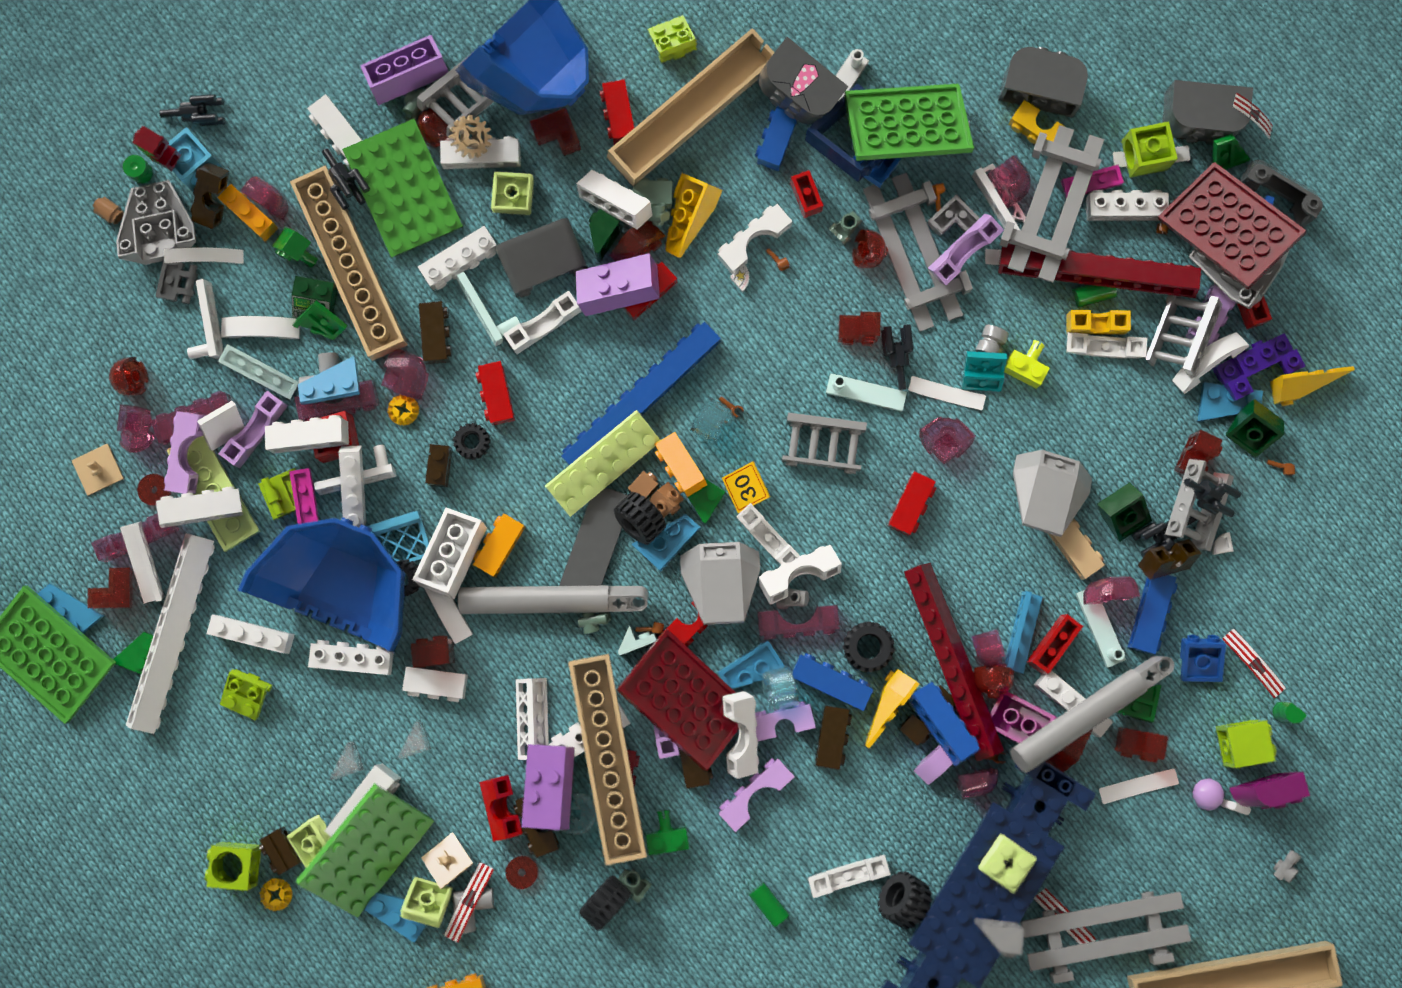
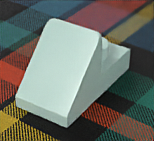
M629 626L619 648V656L654 643L657 640L655 634L650 635V632L639 635V640H636L631 626Z

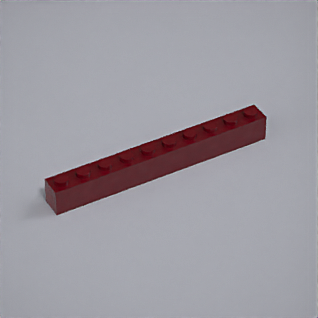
M1008 243L1007 248L1002 246L998 273L1038 278L1046 255L1031 250L1024 271L1021 273L1008 268L1016 245ZM1069 250L1066 260H1061L1054 280L1196 298L1200 289L1201 268L1192 265L1181 266L1174 263H1157L1152 260L1141 261L1134 258H1117L1112 255L1101 256L1094 253H1077Z
M926 563L904 571L959 716L965 723L966 730L978 742L980 749L975 753L977 761L1003 752V746L932 564Z

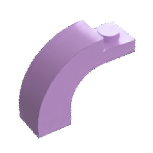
M939 745L919 763L914 772L929 785L953 763Z

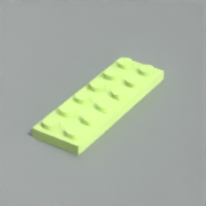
M636 410L546 484L545 487L571 517L653 449L655 443L659 442L660 439Z
M204 436L196 438L190 444L187 452L190 467L199 474L196 494L194 495L202 494V491L205 490L222 491V488L234 487L236 489L216 453L208 447ZM171 448L166 450L169 455ZM242 499V516L207 521L224 552L229 551L260 532Z

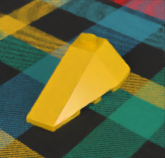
M684 173L681 174L674 191L676 201L674 209L671 210L673 220L672 226L668 229L666 252L679 258L682 257L716 208L723 190Z
M1354 366L1329 369L1325 373L1324 370H1317L1310 373L1305 371L1281 375L1270 381L1274 404L1281 403L1282 407L1293 405V401L1354 371Z
M895 669L894 672L890 670L884 678L886 683L883 686L865 742L867 748H870L886 728L885 724L889 723L896 716L898 706L904 705L919 685L918 682L898 669Z

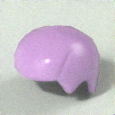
M1210 778L1202 779L1194 786L1193 798L1200 809L1206 811L1215 810L1223 803L1224 790L1219 782Z

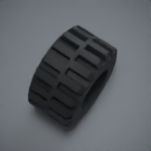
M631 492L613 510L621 527L632 538L642 544L649 545L666 528L661 512L650 500L639 493Z
M876 622L857 624L847 632L844 638V656L847 658L848 663L857 670L863 672L879 671L886 667L893 658L895 643L891 637L892 634L886 630V627ZM865 635L876 637L880 643V652L872 659L863 658L857 651V643Z
M905 871L898 872L897 875H892L891 879H888L881 888L882 891L878 897V910L883 918L900 928L912 929L916 924L919 925L921 920L927 916L926 914L930 910V904L932 903V898H930L932 891L929 885L914 875Z
M614 875L610 876L581 907L579 915L596 931L601 930L628 901L631 891Z

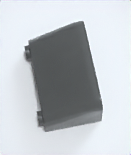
M1260 159L1252 161L1239 180L1254 192L1262 185L1291 202L1293 205L1289 213L1293 214L1294 222L1302 228L1316 219L1323 207L1322 201L1315 191Z
M568 218L554 221L500 243L495 247L516 297L520 296V298L530 295L533 286L568 272L576 276V271L588 269Z

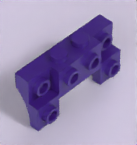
M1283 333L1264 343L1260 340L1252 344V349L1244 350L1236 357L1212 368L1217 379L1228 390L1233 400L1236 401L1254 392L1247 377L1276 363L1280 365L1285 374H1291L1306 365L1298 350H1293L1286 334Z

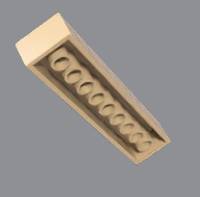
M325 165L290 181L366 354L374 361L407 346L408 343L348 210H342L330 191V187L335 183L329 176V169Z
M604 654L569 661L605 863L610 865L646 858V848L610 655Z

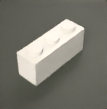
M406 667L402 691H408L407 695L419 697L420 693L428 694L427 698L439 699V696H445L447 701L459 702V698H465L468 675Z

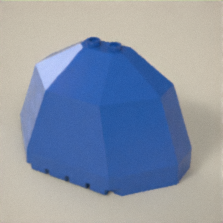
M528 0L492 35L493 40L488 39L481 47L479 45L455 70L467 87L518 115L565 107L567 104L571 107L586 91L584 87L589 82L588 48L559 0Z
M344 517L341 520L332 518L289 525L246 570L238 591L289 610L295 608V612L307 617L311 610H313L312 619L327 624L329 617H331L330 626L345 631L347 625H350L348 633L360 638L362 637L364 640L383 647L387 651L395 652L402 635L405 572L378 537L371 533L372 528L362 524L360 528L352 525L354 521Z

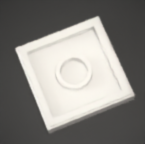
M233 401L197 421L211 451L227 443L230 438L236 436L244 428L242 419Z

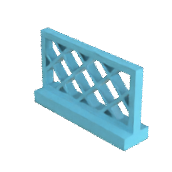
M420 510L367 526L372 528L371 533L384 539L383 545L386 541L396 545L392 554L396 562L399 559L395 558L394 555L399 547L409 552L406 559H409V562L420 560L424 556V554L420 555L413 551L417 542L424 544L426 549L429 545ZM418 523L420 528L417 537L407 533L410 525ZM393 530L403 533L398 543L388 539ZM405 535L415 540L411 550L400 545Z

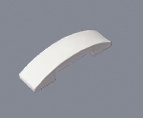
M267 316L222 318L221 338L279 337L280 339H300V326L299 328L292 326L296 320L294 318Z
M1068 332L1066 352L1107 358H1146L1147 338L1090 336L1085 333Z
M1238 333L1227 335L1206 347L1195 377L1187 375L1182 367L1172 381L1186 394L1201 383L1199 380L1201 376L1228 356L1236 357L1247 349L1249 344Z
M751 503L736 516L742 525L780 565L787 562L791 563L800 557Z
M425 588L438 616L455 644L473 635L465 618L459 613L454 599Z
M881 855L808 877L812 896L816 898L838 889L889 876L890 871L885 855Z

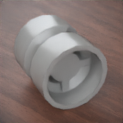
M985 325L981 335L983 339L979 340L975 351L1002 353L1003 349L1001 346L1005 345L1009 333L997 326Z

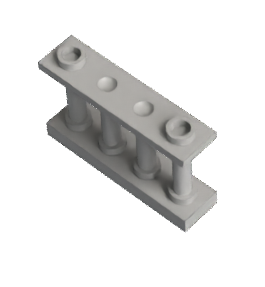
M462 62L417 97V107L421 111H424L427 107L431 108L448 124L446 135L448 138L453 134L450 128L456 127L454 125L456 120L460 121L462 116H465L467 119L469 115H472L474 119L494 102L467 87L460 79L461 76L455 70ZM455 85H460L477 103L468 109L450 91L451 88ZM441 96L446 97L462 115L454 120L436 103L437 99Z
M1168 295L1166 299L1167 305L1152 344L1147 348L1146 360L1153 367L1157 359L1180 364L1187 375L1195 377L1223 304L1218 297L1214 296L1210 297L1209 302L1202 303L1184 299L1181 296ZM1177 306L1203 311L1202 320L1195 321L1174 316ZM1173 323L1196 329L1195 338L1188 339L1167 334L1170 324ZM1166 341L1189 347L1188 356L1180 357L1160 352L1163 342Z
M788 413L787 423H790L792 432L789 456H782V462H786L785 465L797 467V464L843 469L844 473L856 474V471L860 472L862 465H855L858 437L861 433H865L866 422ZM802 425L810 426V429H812L808 458L796 457L799 432ZM822 428H829L831 432L828 461L816 460L819 431ZM841 430L849 431V434H851L847 464L836 462L838 438Z
M1189 459L1165 534L1180 538L1186 535L1192 538V542L1199 550L1211 551L1222 513L1218 512V514L1214 515L1204 509L1201 512L1193 509L1196 494L1193 489L1184 485V480L1189 478L1200 484L1201 480L1204 479L1216 485L1225 483L1231 486L1234 476L1216 472L1212 475L1205 471L1206 461ZM1225 493L1222 497L1221 503L1223 505L1226 504L1228 498L1227 493ZM1190 516L1198 520L1195 531L1187 527Z

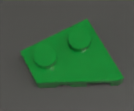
M1232 134L1214 140L1212 163L1215 162L1227 170L1250 161L1249 156Z
M316 300L294 321L292 326L295 328L302 326L310 329V333L320 334L334 340L346 329L347 324Z
M706 480L707 486L688 497L704 524L707 523L726 491Z
M143 632L113 659L116 662L115 664L142 674L154 635Z
M1162 685L1150 687L1146 693L1116 713L1153 723Z

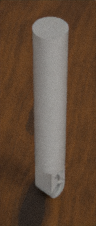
M609 585L460 587L458 592V609L460 614L643 611L648 604L649 592L643 586Z
M1152 656L1136 668L1128 670L1013 747L1010 752L1014 762L1023 772L1028 773L1171 674L1174 670L1173 660L1170 657Z

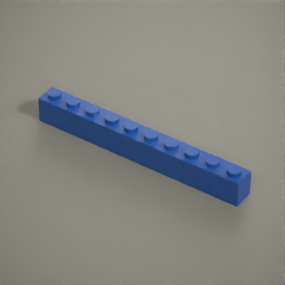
M705 321L701 325L699 323L691 329V335L687 338L685 336L681 338L676 344L678 347L674 351L669 350L662 357L664 360L659 365L655 363L648 370L649 374L645 378L640 377L634 383L635 387L630 392L626 390L619 397L621 400L616 405L614 403L605 410L606 414L602 418H596L591 423L592 428L587 432L585 430L577 436L578 441L576 443L566 446L562 451L564 454L561 457L568 465L572 464L634 411L637 410L641 416L644 415L721 342V338Z

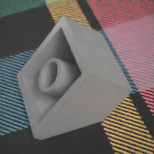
M975 918V924L1000 953H1003L1002 956L1015 957V954L1022 955L1024 929L1015 922Z

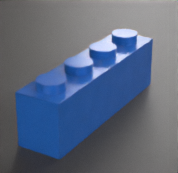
M777 106L775 111L771 110L768 121L771 122L770 126L764 129L761 138L764 139L763 145L758 146L755 157H758L757 164L779 171L797 123V120L788 117L784 112L785 110L780 106Z
M1166 575L1149 580L1147 577L1127 648L1147 654H1156V651L1160 650L1162 641L1159 639L1161 632H1164L1166 629L1167 621H1165V618L1172 608L1170 600L1172 594H1175L1177 589V583H1175L1177 577Z
M810 654L799 655L790 677L864 711L874 690L870 688L869 682L862 679L857 682L851 679L852 674L843 670L841 673L833 670L834 666L829 663L823 662V664L815 662L816 657Z
M933 682L925 685L910 696L908 701L955 767L973 756L980 749L977 740L969 734L965 723L956 716L952 705L946 702L940 688L935 686Z

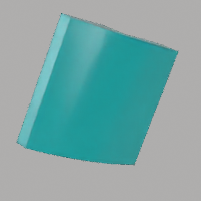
M967 351L962 389L1001 392L1007 353Z

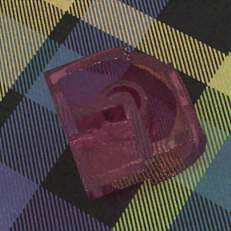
M1016 155L1008 158L1003 164L987 174L998 189L997 193L1007 209L1021 201L1029 192L1031 177Z
M257 176L251 177L242 187L241 193L261 205L267 212L284 220L288 212V203L285 196L276 187Z
M396 349L386 359L384 367L387 369L381 385L394 390L395 393L415 399H422L429 373L426 371L423 359L402 349Z
M120 404L117 431H121L122 441L119 444L130 453L141 452L147 449L155 438V434L149 431L152 425L151 411L138 406Z
M942 416L934 419L919 431V437L925 450L929 454L933 453L943 464L955 456L957 458L960 457L971 446L976 437L959 419L942 418Z
M1130 576L1106 577L1091 582L1085 588L1083 603L1084 605L1103 604L1114 600H1130L1140 597L1137 583Z
M997 629L971 637L977 654L974 657L980 666L991 671L1007 668L1006 663L1003 664L1002 661L1005 652Z
M998 768L976 770L975 773L958 775L959 782H957V788L961 791L962 800L984 796L994 790L998 782Z

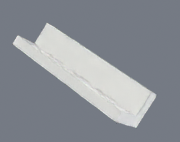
M992 163L984 169L981 167L975 170L972 177L1003 228L1005 229L1007 221L1015 223L1014 229L1020 230L1015 220L1021 221L1024 224L1026 216L994 164ZM990 170L995 176L993 183L986 175V172ZM995 187L1004 191L1003 199L1000 198ZM1005 204L1014 207V215L1010 214Z
M141 521L120 527L143 602L163 600L165 596Z
M547 678L516 679L518 760H527V755H525L526 744L527 746L528 744L549 745ZM523 683H527L526 694L523 692ZM525 704L527 705L528 711L526 714L524 713ZM525 725L528 726L527 734L524 732Z

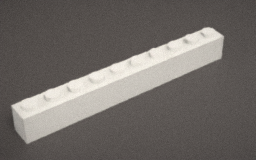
M188 533L185 534L127 719L126 726L130 729L154 734L155 730L160 726V714L167 704V691L172 687V675L178 668V656L184 649V637L191 626L190 617L197 607V602L195 601L197 595L202 591L203 584L201 582L203 576L208 572V559L214 552L213 540Z

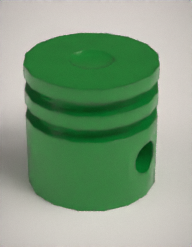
M130 155L124 160L123 170L134 182L144 184L151 180L153 176L152 166L141 156Z

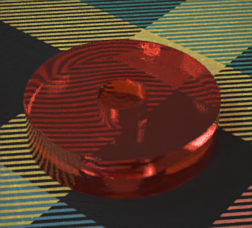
M149 474L143 477L137 488L141 501L151 506H157L156 501L161 500V497L170 496L171 491L165 490V477L158 474ZM156 486V493H152V488Z
M517 856L506 867L507 881L517 889L529 888L537 880L538 866L528 856ZM519 869H524L526 874L524 876L519 875Z

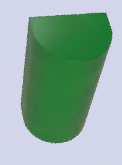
M1084 285L1072 289L1077 308L1113 299L1117 296L1116 288Z
M1277 702L1272 710L1274 718L1279 722L1300 723L1307 716L1306 713L1292 702Z
M764 882L748 894L773 927L778 926L789 916L787 910Z

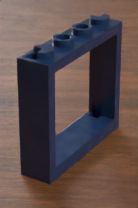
M857 83L850 91L866 89ZM843 96L823 118L815 121L807 129L805 141L859 182L864 176H869L876 165H881L884 159L864 160L860 164L822 135L847 113Z

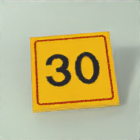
M754 461L722 477L737 513L744 510L750 503L754 506L770 498Z

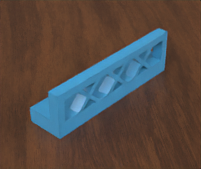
M1029 591L1022 592L1003 669L1024 674L1042 596L1034 595Z

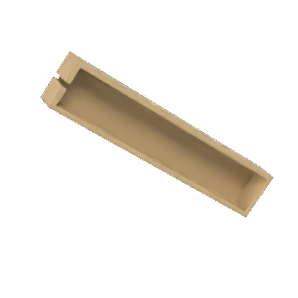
M752 28L610 148L607 154L608 160L634 186L759 79L761 70L774 54V51L766 44L760 53L764 40Z
M1327 941L1127 976L1129 988H1334L1343 986L1335 946Z

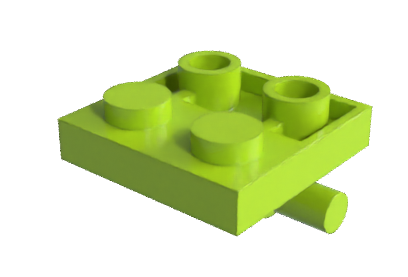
M684 16L674 18L648 29L661 63L671 59L677 60L684 57L685 54L697 50L696 39Z
M292 468L270 479L265 477L261 479V483H258L273 520L296 511L289 471L297 470L296 468Z
M232 669L228 674L219 705L256 721L260 715L266 692H270L272 684L261 680V677L252 673L247 674L238 669Z

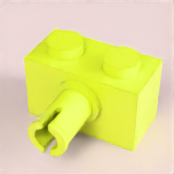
M1034 340L1027 355L1016 350L1010 354L1004 372L1037 389L1041 386L1050 368L1037 361L1045 345L1041 343L1038 346L1039 341Z

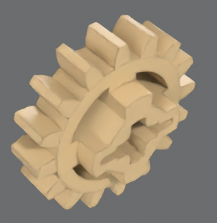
M472 115L467 116V119L465 116H462L460 121L456 120L454 122L456 127L450 128L453 134L449 138L454 140L450 145H456L455 152L461 151V157H465L468 154L469 159H472L475 154L478 158L481 156V153L487 152L485 147L491 146L488 140L492 136L487 133L491 129L484 127L486 121L479 122L480 117H476L473 120ZM467 146H470V147H472L473 149L475 148V150H471V149H468V148H466V147H467Z

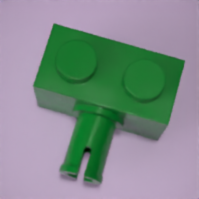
M286 227L272 245L276 249L275 253L288 261H291V259L295 261L301 260L312 268L318 260L317 257L306 250L311 242L295 230Z
M664 810L665 819L663 818V812L657 811L660 830L646 833L649 855L689 849L686 827L672 828L670 810Z

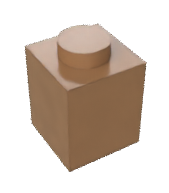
M643 471L628 487V490L648 498L659 486L656 482L658 478L650 471L648 474Z

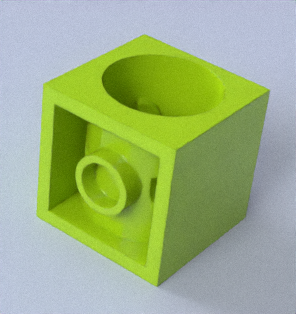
M1169 121L1130 129L1121 140L1130 178L1167 171L1178 159Z
M1254 719L1215 726L1223 766L1239 768L1275 761L1276 748L1271 741L1272 728L1267 720Z
M220 842L211 845L207 852L209 867L206 869L204 877L207 882L206 887L247 891L258 886L261 859L259 845ZM229 852L236 854L241 859L243 870L237 877L238 879L229 877L223 869V859Z

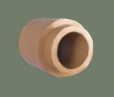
M98 198L93 204L94 213L108 223L118 224L122 220L124 212L121 210V207L108 198Z

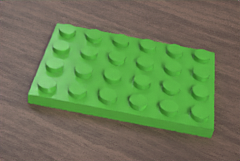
M960 84L845 91L844 93L856 161L973 152L974 146Z
M411 119L342 149L351 170L354 168L358 169L370 187V191L367 193H363L361 188L360 190L391 258L463 227L415 119Z
M26 585L21 588L0 616V668L64 724L69 723L116 662Z
M374 783L299 876L296 883L300 887L358 918L372 896L379 892L431 827L434 820Z

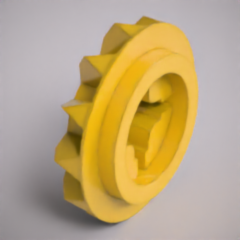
M400 394L393 397L388 404L387 412L395 424L405 426L417 419L419 405L410 395ZM406 403V408L408 409V411H410V413L403 412V414L400 416V411L396 408V406L403 407V405Z
M280 878L268 880L262 885L259 893L260 902L263 903L266 909L272 911L285 909L292 900L291 886ZM280 889L278 894L280 899L276 898L271 901L273 896L271 891L275 892Z

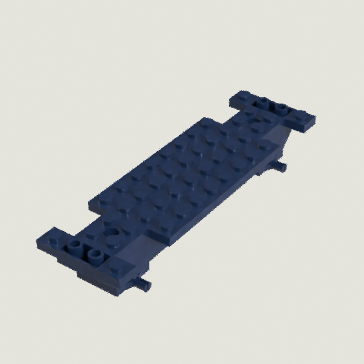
M1045 761L1028 773H1025L1027 776L1025 775L1021 784L1016 788L1005 782L1003 784L1005 786H1002L1001 789L1011 794L1007 807L1004 809L995 802L991 804L932 902L930 910L926 914L927 916L921 920V923L909 940L908 944L919 950L918 955L912 961H909L902 955L899 956L897 963L907 968L906 974L900 983L901 986L899 987L886 979L881 988H930L927 986V983L932 978L937 979V985L933 988H956L962 978L977 988H981L1001 953L975 924V918L1019 924L1065 847L1047 836L1054 823L1060 826L1062 822L1059 820L1064 821V818L1059 815L1068 801L1086 811L1096 793ZM1017 765L1014 766L1015 768L1022 771ZM1037 801H1042V810L1036 812L1034 804ZM1001 834L1036 858L1034 865L1015 893L978 868ZM1011 858L1009 861H1003V863L1005 864L1004 869L1006 867H1011Z

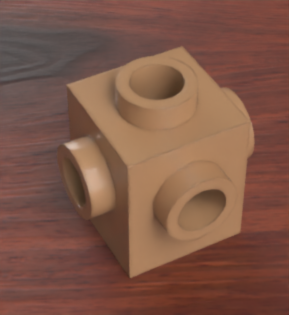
M667 482L649 500L657 507L664 518L670 513L673 516L681 508L679 504L684 498Z

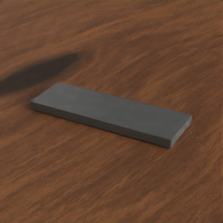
M605 488L589 501L559 586L602 585L622 530L613 510L628 495Z

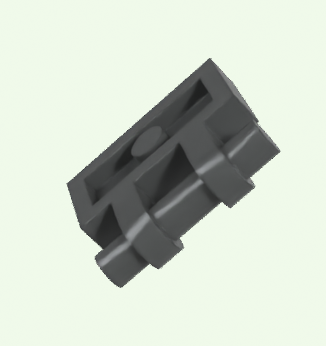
M163 260L155 297L177 302L178 295H183L182 303L190 304L191 297L194 296V282L198 278V274H196L198 266L190 265L188 272L184 271L185 264L182 262L164 263ZM182 278H187L185 288H180Z

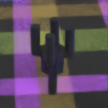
M215 94L189 97V102L180 104L179 109L159 111L161 118L181 116L183 122L191 121L192 123H198L200 126L226 124L225 117H218L217 114H207V106L224 105V98H217Z
M328 148L324 149L322 154L331 166L328 174L335 183L330 187V191L342 210H346L349 205L341 194V190L346 198L354 196L359 205H363L366 201L354 182L356 180L363 193L369 192L370 187L359 170L354 168L349 171L346 164L342 162L337 163Z
M911 324L903 325V328H900L901 342L893 343L892 327L887 326L884 327V330H881L883 355L889 357L890 368H896L898 389L906 390L904 367L910 366L909 354L914 349Z
M1189 478L1184 480V485L1194 490L1196 498L1199 499L1197 505L1200 508L1214 515L1218 514V512L1228 517L1235 515V511L1223 505L1221 500L1225 493L1238 499L1241 496L1240 491L1225 483L1216 485L1208 480H1204L1199 484Z
M1190 516L1187 526L1197 521V519ZM1169 521L1159 524L1153 522L1132 534L1135 541L1140 538L1145 541L1153 537L1156 542L1140 552L1142 557L1145 556L1149 549L1164 546L1168 551L1174 546V540L1179 537L1165 534Z

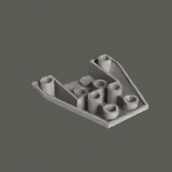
M169 180L131 188L116 240L119 259L144 265L164 260V249L191 248L196 243L195 226Z
M1195 248L1190 254L1189 259L1198 268H1201V271L1232 301L1250 309L1262 299L1282 269L1289 251L1249 290Z
M1045 450L1023 453L1016 456L1013 477L1022 525L1062 537L1090 494L1092 477L1080 461Z
M741 542L698 544L680 555L681 576L703 624L744 623L760 573L759 551Z

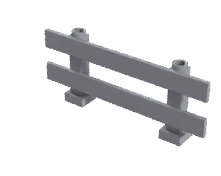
M1059 125L1054 141L1046 140L1047 134L1039 133L1031 157L1039 159L1040 154L1048 156L1022 230L1014 229L1015 223L1007 221L999 244L1006 248L1008 243L1016 245L1008 268L1021 273L1024 271L1031 250L1046 255L1038 278L1051 283L1054 282L1061 260H1066L1070 249L1066 248L1093 170L1098 171L1102 159L1098 157L1104 142L1102 138L1089 135L1084 151L1068 147L1074 129ZM1066 162L1076 165L1078 168L1054 235L1050 241L1036 235L1062 163Z
M907 173L892 178L899 196L898 198L885 202L880 188L876 185L864 188L863 191L870 207L868 210L872 221L875 220L906 297L904 299L907 310H911L917 328L921 332L934 327L926 304L940 299L948 321L963 316L955 293L961 291L965 295L970 293L973 287L966 270L960 272L956 279L951 280L947 285L940 283L928 270L934 287L922 292L920 291L890 215L905 211L928 269L940 255L919 204L926 202L927 206L933 205L937 197L930 181L923 183L920 190L914 191Z
M1153 891L1141 893V899L1055 914L1054 910L1042 911L1043 915L1040 918L1020 921L1021 927L1024 929L1023 938L1046 934L1049 950L1027 954L1030 971L1052 967L1053 972L1049 973L1050 981L1054 984L1074 980L1073 972L1067 969L1066 964L1152 949V954H1148L1149 962L1153 965L1174 962L1173 953L1167 951L1166 946L1191 941L1188 925L1162 929L1159 913L1183 909L1181 892L1154 896ZM1145 916L1147 932L1067 947L1062 946L1060 931Z

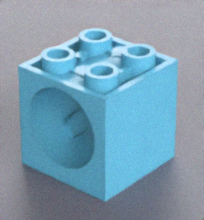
M187 127L169 141V145L182 155L172 171L191 191L196 186L197 179L195 175L199 167L209 162L222 168L221 164Z

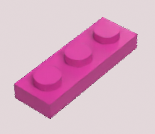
M1119 164L1093 171L1085 194L1092 193L1094 190H1104L1122 185L1124 181ZM1074 176L1061 180L1066 198Z
M311 469L289 471L298 524L319 521Z

